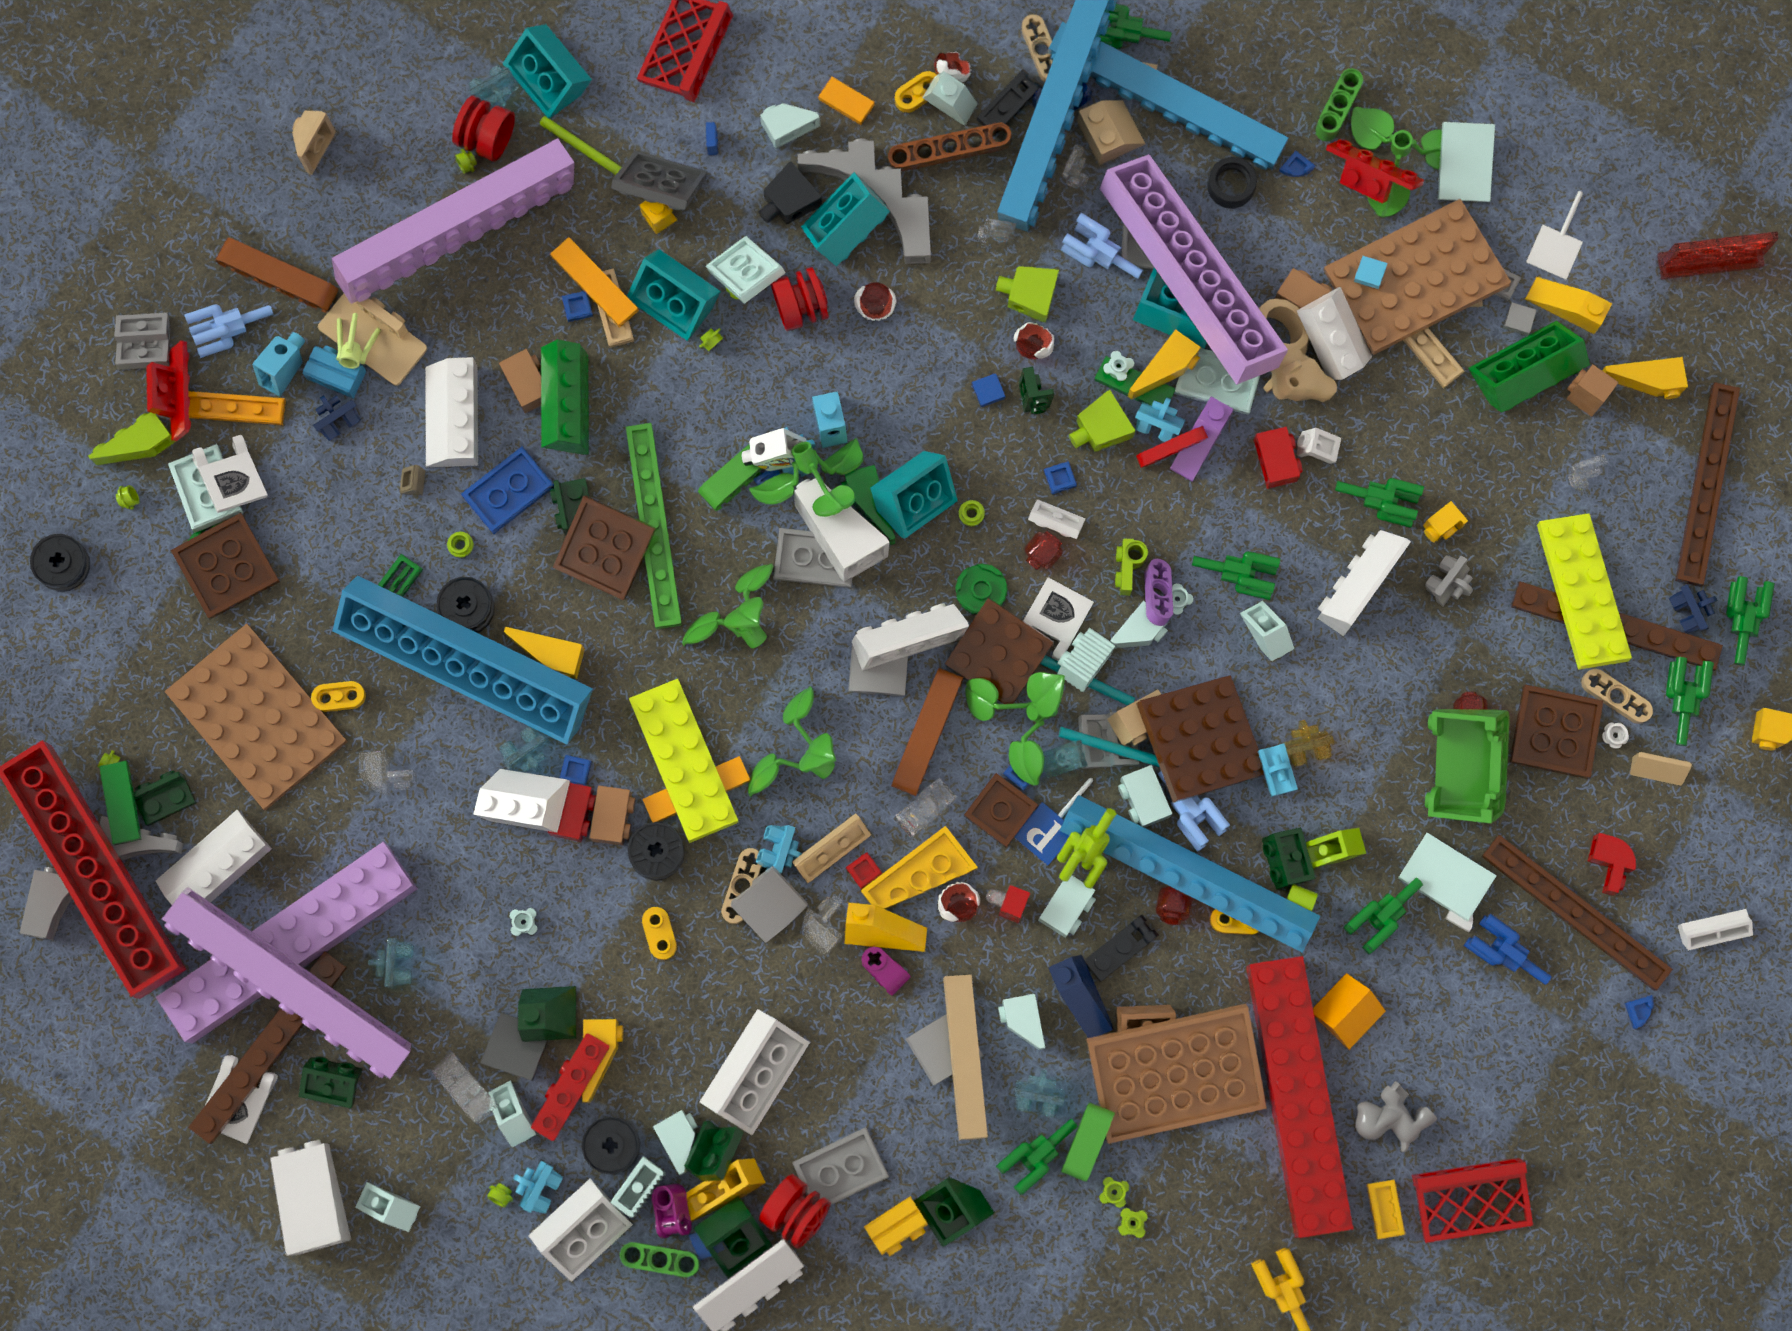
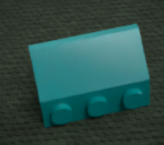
M546 24L526 28L503 62V65L549 119L579 98L592 81L590 76Z
M853 172L801 228L816 250L837 267L848 258L850 252L859 243L863 242L878 224L884 221L890 210L879 196Z
M657 249L643 259L627 297L634 305L688 341L713 309L721 291L662 250Z
M1154 267L1133 321L1172 335L1176 329L1201 348H1205L1206 340Z
M927 451L921 452L870 488L876 510L901 538H907L958 501L946 455Z

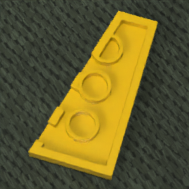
M944 826L864 887L861 893L871 905L887 909L975 871L978 867L949 829Z

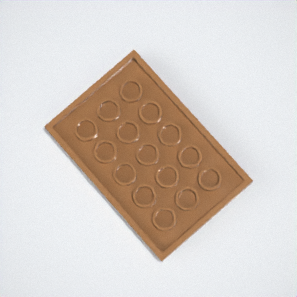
M1461 199L1324 267V272L1333 288L1341 287L1364 340L1373 355L1511 286L1509 277ZM1362 256L1387 263L1379 289L1354 282Z
M245 624L164 691L265 811L348 742L326 715L313 705L309 695L248 624Z
M1247 1004L1086 1039L1099 1106L1115 1112L1105 1137L1107 1144L1267 1109Z

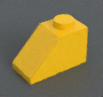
M1762 708L1756 712L1751 743L1759 744L1760 749L1774 751L1776 748L1792 740L1791 713Z

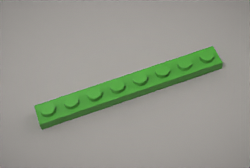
M652 423L627 426L626 432L639 520L656 528L645 554L655 628L662 629L681 626L682 621Z

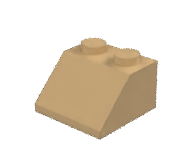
M1104 100L1079 111L1077 122L1099 165L1145 145L1123 100Z

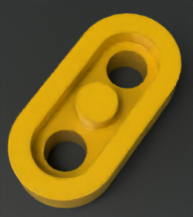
M925 71L901 86L895 93L896 107L904 113H910L927 103L928 101L923 99L927 91L923 86L931 84L937 74ZM908 97L912 99V102L906 104L903 102V99Z
M354 681L321 684L313 690L311 695L313 705L323 712L356 709L366 699L364 688ZM353 691L356 692V699L349 700V693ZM326 694L330 695V701L323 703L322 697Z
M651 907L645 911L642 917L649 949L655 958L667 960L673 957L677 950L671 922L664 909ZM655 915L660 917V922L657 925L651 924V918ZM661 941H665L668 944L667 949L664 951L658 949V944Z
M1216 909L1211 913L1210 924L1219 933L1254 935L1259 932L1228 916L1229 922L1223 924L1219 918L1224 913Z

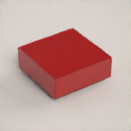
M868 852L846 866L847 871L860 889H863L883 874Z

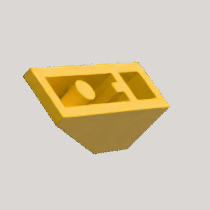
M1536 277L1525 300L1592 334H1595L1600 328L1612 303L1591 292Z
M1175 329L1132 385L1128 397L1132 400L1182 376L1188 368L1193 370L1201 359L1198 356L1201 347Z
M1683 357L1605 366L1602 370L1619 382L1618 384L1655 397L1664 396L1665 399L1679 397L1688 387Z
M505 627L504 633L537 662L570 678L577 679L585 650L582 644Z
M848 902L845 944L925 952L926 927L876 905Z
M616 1019L583 1020V1038L589 1033L610 1046L582 1094V1102L591 1103L618 1050V1042H623V1026H618L619 1021Z
M755 1159L736 1160L730 1164L723 1180L703 1181L686 1192L691 1222L722 1208L737 1196L742 1198L765 1184L766 1182Z

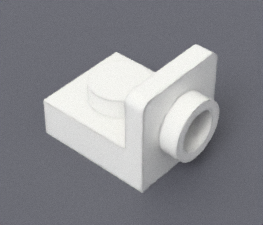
M1318 428L1303 431L1297 441V456L1304 457L1310 455L1329 464L1335 463L1341 438Z

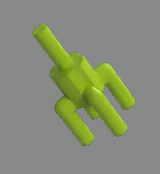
M1108 808L1097 826L1091 825V827L1085 828L1082 835L1078 832L1070 834L1057 856L1059 862L1066 863L1059 875L1062 881H1069L1078 864L1082 862L1081 866L1084 869H1091L1084 880V885L1087 888H1093L1107 865V859L1102 853L1110 841L1109 835L1105 832L1116 816V812L1113 809Z

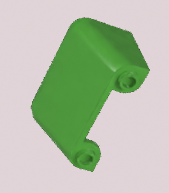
M1436 709L1432 711L1428 719V729L1432 730V734L1437 736L1435 787L1431 789V792H1427L1425 797V807L1428 808V816L1493 823L1502 816L1506 804L1509 712L1506 710Z

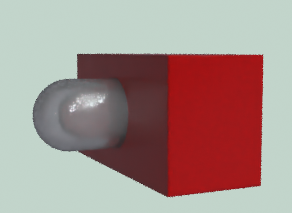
M1010 885L1007 893L998 889H990L986 894V899L990 904L1001 908L999 912L1000 917L1019 923L1030 892Z

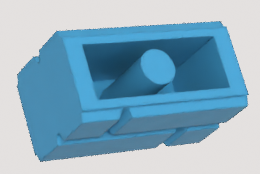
M315 346L302 374L311 382L354 399L366 374L363 365L360 364L355 369L343 367L336 360L337 350L329 346H324L323 349Z

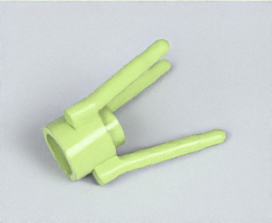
M353 313L349 338L345 345H343L342 319H337L338 354L336 360L339 361L340 365L349 369H355L360 364H365L366 357L381 331L380 328H376L362 352L361 346L354 342L358 318L357 313Z

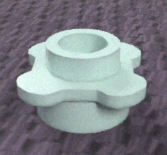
M1114 351L1111 353L1110 361L1104 365L1103 369L1106 374L1117 378L1118 381H1124L1127 378L1128 370L1133 368L1134 361L1131 358L1123 357L1119 351ZM1120 364L1121 368H1117L1116 365Z
M1174 584L1172 586L1173 613L1179 615L1183 612V608L1186 605L1192 604L1193 596L1188 594L1181 584ZM1179 597L1180 601H1176L1175 598Z
M528 908L526 911H518L517 909L511 911V933L515 936H519L521 933L535 934L537 932L534 919L537 915L536 911L532 908ZM526 920V924L522 925L521 921Z

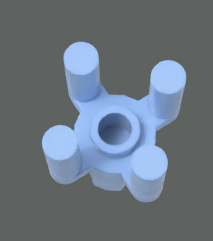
M1081 213L1076 220L1078 224L1075 227V231L1087 237L1089 241L1087 244H1084L1070 234H1067L1063 239L1064 245L1061 251L1087 267H1092L1096 262L1109 269L1114 264L1139 279L1143 270L1118 255L1121 247L1108 240L1110 236L1109 229Z
M214 304L184 314L187 324L213 316L212 320L189 327L196 345L221 337L220 341L197 348L200 358L233 347L232 337L246 332L244 324L271 316L273 312L271 306L268 305L240 315L238 308L222 312L221 307Z
M1160 771V772L1158 773V776L1162 779V781H1163V782L1165 783V785H1166V782H1165V779H1164V777H1163L1162 771ZM1196 796L1171 803L1180 816L1177 826L1197 852L1206 846L1205 844L1209 842L1197 826L1199 823L1206 820L1218 837L1226 832L1230 826L1211 799L1207 797L1200 800Z

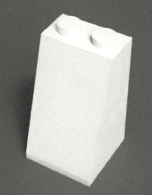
M816 478L811 481L806 479L796 486L797 489L794 490L795 507L843 582L888 557V539L852 507L827 517H821L814 513L812 508L814 501L820 496L825 495Z
M320 1140L305 1143V1149L294 1151V1147L277 1151L278 1156L271 1158L287 1256L300 1255L351 1240L330 1146L326 1143L321 1144Z

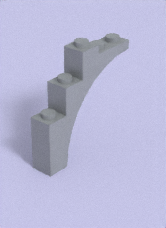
M861 138L848 142L849 152L834 149L828 153H818L817 151L809 150L803 152V154H798V168L800 172L820 173L837 177L844 181L855 172L890 210L887 215L894 224L900 238L905 264L931 263L928 197L912 194L907 196V198H902L901 169L885 166L880 170H875L874 141Z
M101 816L100 826L112 844L108 817ZM140 829L142 840L120 845L112 844L121 861L151 853L182 854L184 843L176 840V835L161 833L160 837L150 835L151 831ZM45 867L44 871L34 870L20 934L54 940L60 919L73 899L55 868Z

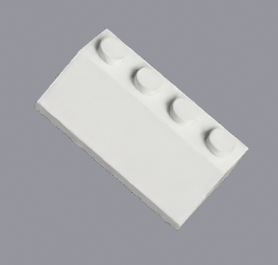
M473 357L447 358L426 367V467L478 466V366Z
M1382 530L1376 536L1370 534L1362 546L1366 549L1361 557L1355 555L1347 568L1351 572L1346 578L1341 575L1333 586L1336 593L1331 599L1326 596L1319 606L1318 610L1321 611L1318 619L1344 636L1411 541Z
M945 603L930 608V612L921 614V611H916L908 614L906 619L898 622L896 619L885 621L881 624L882 627L872 629L871 626L862 628L857 631L852 644L863 671L960 640L969 627L968 622L954 604L946 606Z
M236 810L156 880V883L171 905L174 904L187 887L211 903L272 848L239 810Z
M757 1009L703 1095L700 1103L753 1135L810 1042L776 1019Z
M783 1239L694 1305L693 1308L711 1331H728L736 1325L733 1319L741 1313L746 1317L758 1308L756 1302L762 1297H765L768 1301L781 1291L778 1286L785 1280L790 1284L803 1274L800 1269L804 1267V1264L789 1243Z

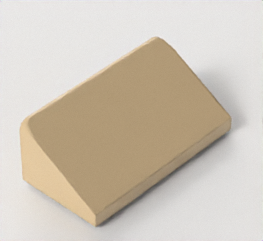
M1639 752L1632 758L1630 775L1682 785L1692 764L1686 761Z

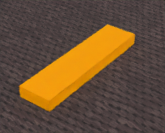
M570 237L550 253L558 265L619 328L639 311L631 300Z
M188 391V396L190 397L189 418L283 425L285 398Z
M740 756L716 766L726 792L751 781ZM667 789L642 799L652 822H660L677 814Z

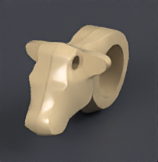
M1268 300L1259 307V310L1265 318H1274L1283 323L1290 334L1291 343H1284L1288 351L1279 368L1271 371L1272 378L1266 383L1264 390L1266 393L1273 390V394L1278 399H1290L1295 402L1309 399L1321 402L1330 400L1337 391V384L1335 380L1324 374L1313 358L1306 356L1309 337L1297 313V310L1300 308L1287 300Z

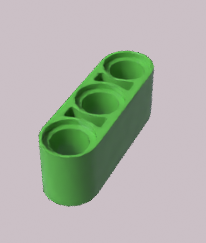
M1347 69L1341 74L1315 129L1316 135L1320 140L1325 142L1332 141L1338 135L1363 83V76L1357 69ZM1350 81L1354 83L1355 87H1348L1344 82ZM1339 102L1345 108H1337L1333 103ZM1323 124H1330L1334 129L1327 130L1323 127Z
M750 444L699 488L698 493L715 511L720 510L724 502L727 504L742 491L741 487L744 485L748 486L754 478L761 474L762 468L755 465L745 466L742 461V452L750 450Z
M1091 1102L1088 1103L1066 1156L1065 1164H1063L1062 1173L1087 1182L1115 1112Z
M628 1243L623 1246L620 1252V1259L627 1267L675 1276L691 1277L699 1271L701 1266L698 1256L693 1252L644 1243ZM631 1247L638 1248L641 1253V1257L636 1263L630 1262L626 1257V1253ZM659 1251L664 1252L668 1257L667 1264L662 1268L657 1267L653 1262L654 1255ZM685 1256L691 1257L695 1262V1267L691 1272H685L681 1269L680 1262Z

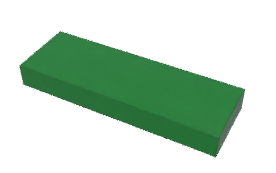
M1106 356L1094 381L1128 396L1130 388L1142 373L1131 368L1128 370L1127 378L1124 381H1118L1117 378H1113L1110 374L1104 372V365L1111 359ZM1117 364L1116 367L1121 368V365ZM1163 384L1134 398V400L1151 406L1154 400L1164 404L1166 397L1172 399L1176 389Z
M122 761L99 766L112 844L120 845L142 840L129 763Z

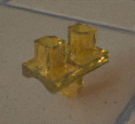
M1302 720L1298 722L1299 729L1291 731V736L1294 740L1281 743L1285 744L1291 764L1297 767L1307 763L1305 751L1309 749L1314 750L1315 759L1317 760L1330 758V744L1334 743L1333 735H1329L1327 731L1316 733L1319 732L1317 725L1308 726L1306 721Z

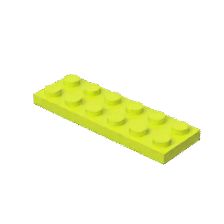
M1590 513L1539 521L1537 528L1578 670L1629 662L1632 656Z
M675 679L629 698L688 842L691 843L739 823L679 680Z

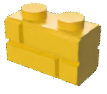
M908 1197L865 1225L864 1228L881 1255L887 1252L891 1256L903 1248L901 1242L908 1237L914 1241L926 1233L923 1227L928 1224L911 1197Z

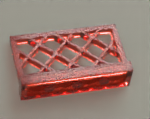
M1778 232L1675 243L1668 252H1660L1657 255L1661 280L1762 268L1765 265L1763 256L1779 239Z

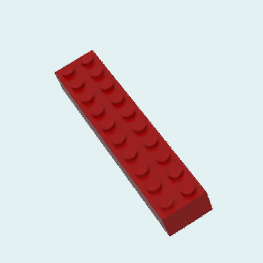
M42 740L1 765L0 778L130 996L141 999L187 970L53 746Z
M1299 956L1249 964L1246 970L1295 1238L1352 1230V1218L1304 958Z

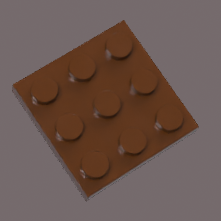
M585 495L581 500L553 568L621 600H626L656 528Z
M242 513L171 550L208 619L220 615L280 582Z
M988 598L945 664L968 680L983 678L990 681L998 690V701L1003 704H1014L1030 676L1034 674L1054 644V641Z
M1525 684L1522 688L1510 763L1585 779L1591 778L1603 700Z

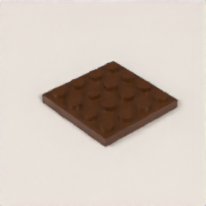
M1231 675L1140 700L1136 703L1173 803L1264 776L1258 754L1259 749Z

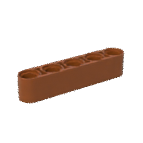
M994 123L895 145L890 149L888 159L892 167L901 169V171L923 168L1004 150L1011 145L1012 134L1006 124ZM996 132H1006L1007 138L1003 142L995 141L993 136ZM974 136L982 139L981 145L976 148L968 145L969 140ZM948 142L957 144V149L952 153H947L943 150L944 145ZM924 147H929L932 149L931 156L925 159L919 157V151ZM898 153H905L907 155L906 161L902 164L894 162V157Z
M232 238L226 239L215 259L222 267L226 268L228 266L231 267V271L244 277H253V281L268 288L275 287L277 292L294 299V297H297L299 302L315 309L317 307L321 308L323 313L328 312L339 291L337 287L325 280Z
M938 668L891 787L917 796L919 786L922 784L929 761L932 759L939 736L942 734L949 711L951 712L964 677Z

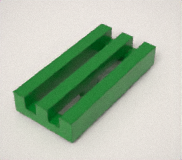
M400 554L378 584V586L385 588L403 562L406 563L405 568L388 589L394 593L411 568H413V572L396 593L401 597L406 594L423 571L420 566Z

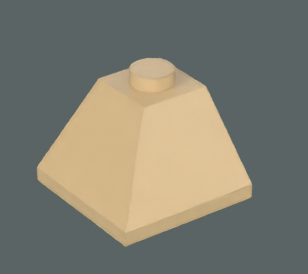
M304 111L302 116L298 117L293 125L292 133L297 156L306 172L310 175L315 171L336 133L327 114L322 111Z

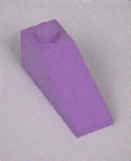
M1211 396L1192 428L1193 430L1204 426L1208 439L1180 451L1170 470L1193 481L1234 409Z

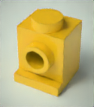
M647 201L639 205L642 216L656 235L677 221L672 213L673 209L669 208L668 205Z
M1450 501L1424 523V533L1432 542H1437L1442 537L1447 540L1458 531L1457 528L1459 530L1463 528L1468 520Z

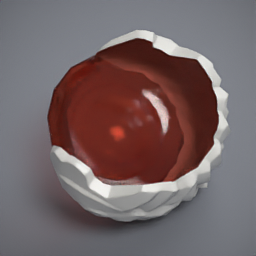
M958 52L939 53L934 61V69L937 75L945 71L961 83H964L971 74L970 63L961 60Z
M871 282L857 290L854 296V304L862 317L867 318V320L880 321L893 313L896 297L894 292L884 284Z
M1028 322L1021 328H1018L1014 334L1017 351L1021 356L1029 360L1046 358L1053 352L1054 335L1048 329H1044L1043 326H1038L1037 323Z
M956 882L951 884V886H947L946 889L942 890V894L938 898V909L941 917L951 922H966L972 919L980 905L978 892L969 884L963 882Z

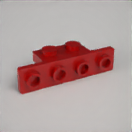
M1339 139L1327 145V151L1346 159L1339 183L1380 203L1387 202L1393 182L1409 190H1414L1424 183V179L1417 177L1415 172L1400 169L1395 166L1394 162L1381 160L1375 157L1371 151L1360 150L1352 146V143L1347 140Z
M183 340L170 349L169 367L154 362L146 366L147 412L171 418V440L173 441L181 439L189 432L191 427L189 419L190 397L188 396V384L190 381L188 374L189 352L187 351V342Z
M589 1033L584 1036L571 1060L567 1059L559 1071L561 1077L556 1084L552 1083L546 1092L545 1097L547 1100L531 1125V1129L551 1141L557 1138L610 1048L608 1044Z

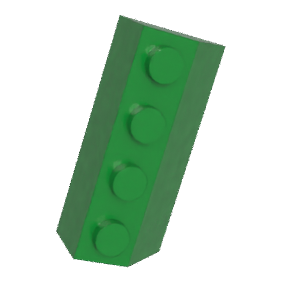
M1554 321L1468 369L1489 404L1502 413L1512 409L1515 405L1526 399L1534 397L1539 392L1555 386L1563 379L1579 373L1582 369L1588 367L1590 362L1584 339L1558 321Z
M557 339L541 347V448L588 455V354L579 343Z

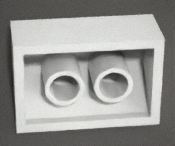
M1341 287L1297 310L1326 376L1333 380L1344 379L1364 368L1372 358Z
M499 769L480 788L474 815L492 822L557 833L570 781Z
M591 1179L583 1184L528 1235L540 1253L571 1282L633 1225L616 1206L610 1203L611 1199Z

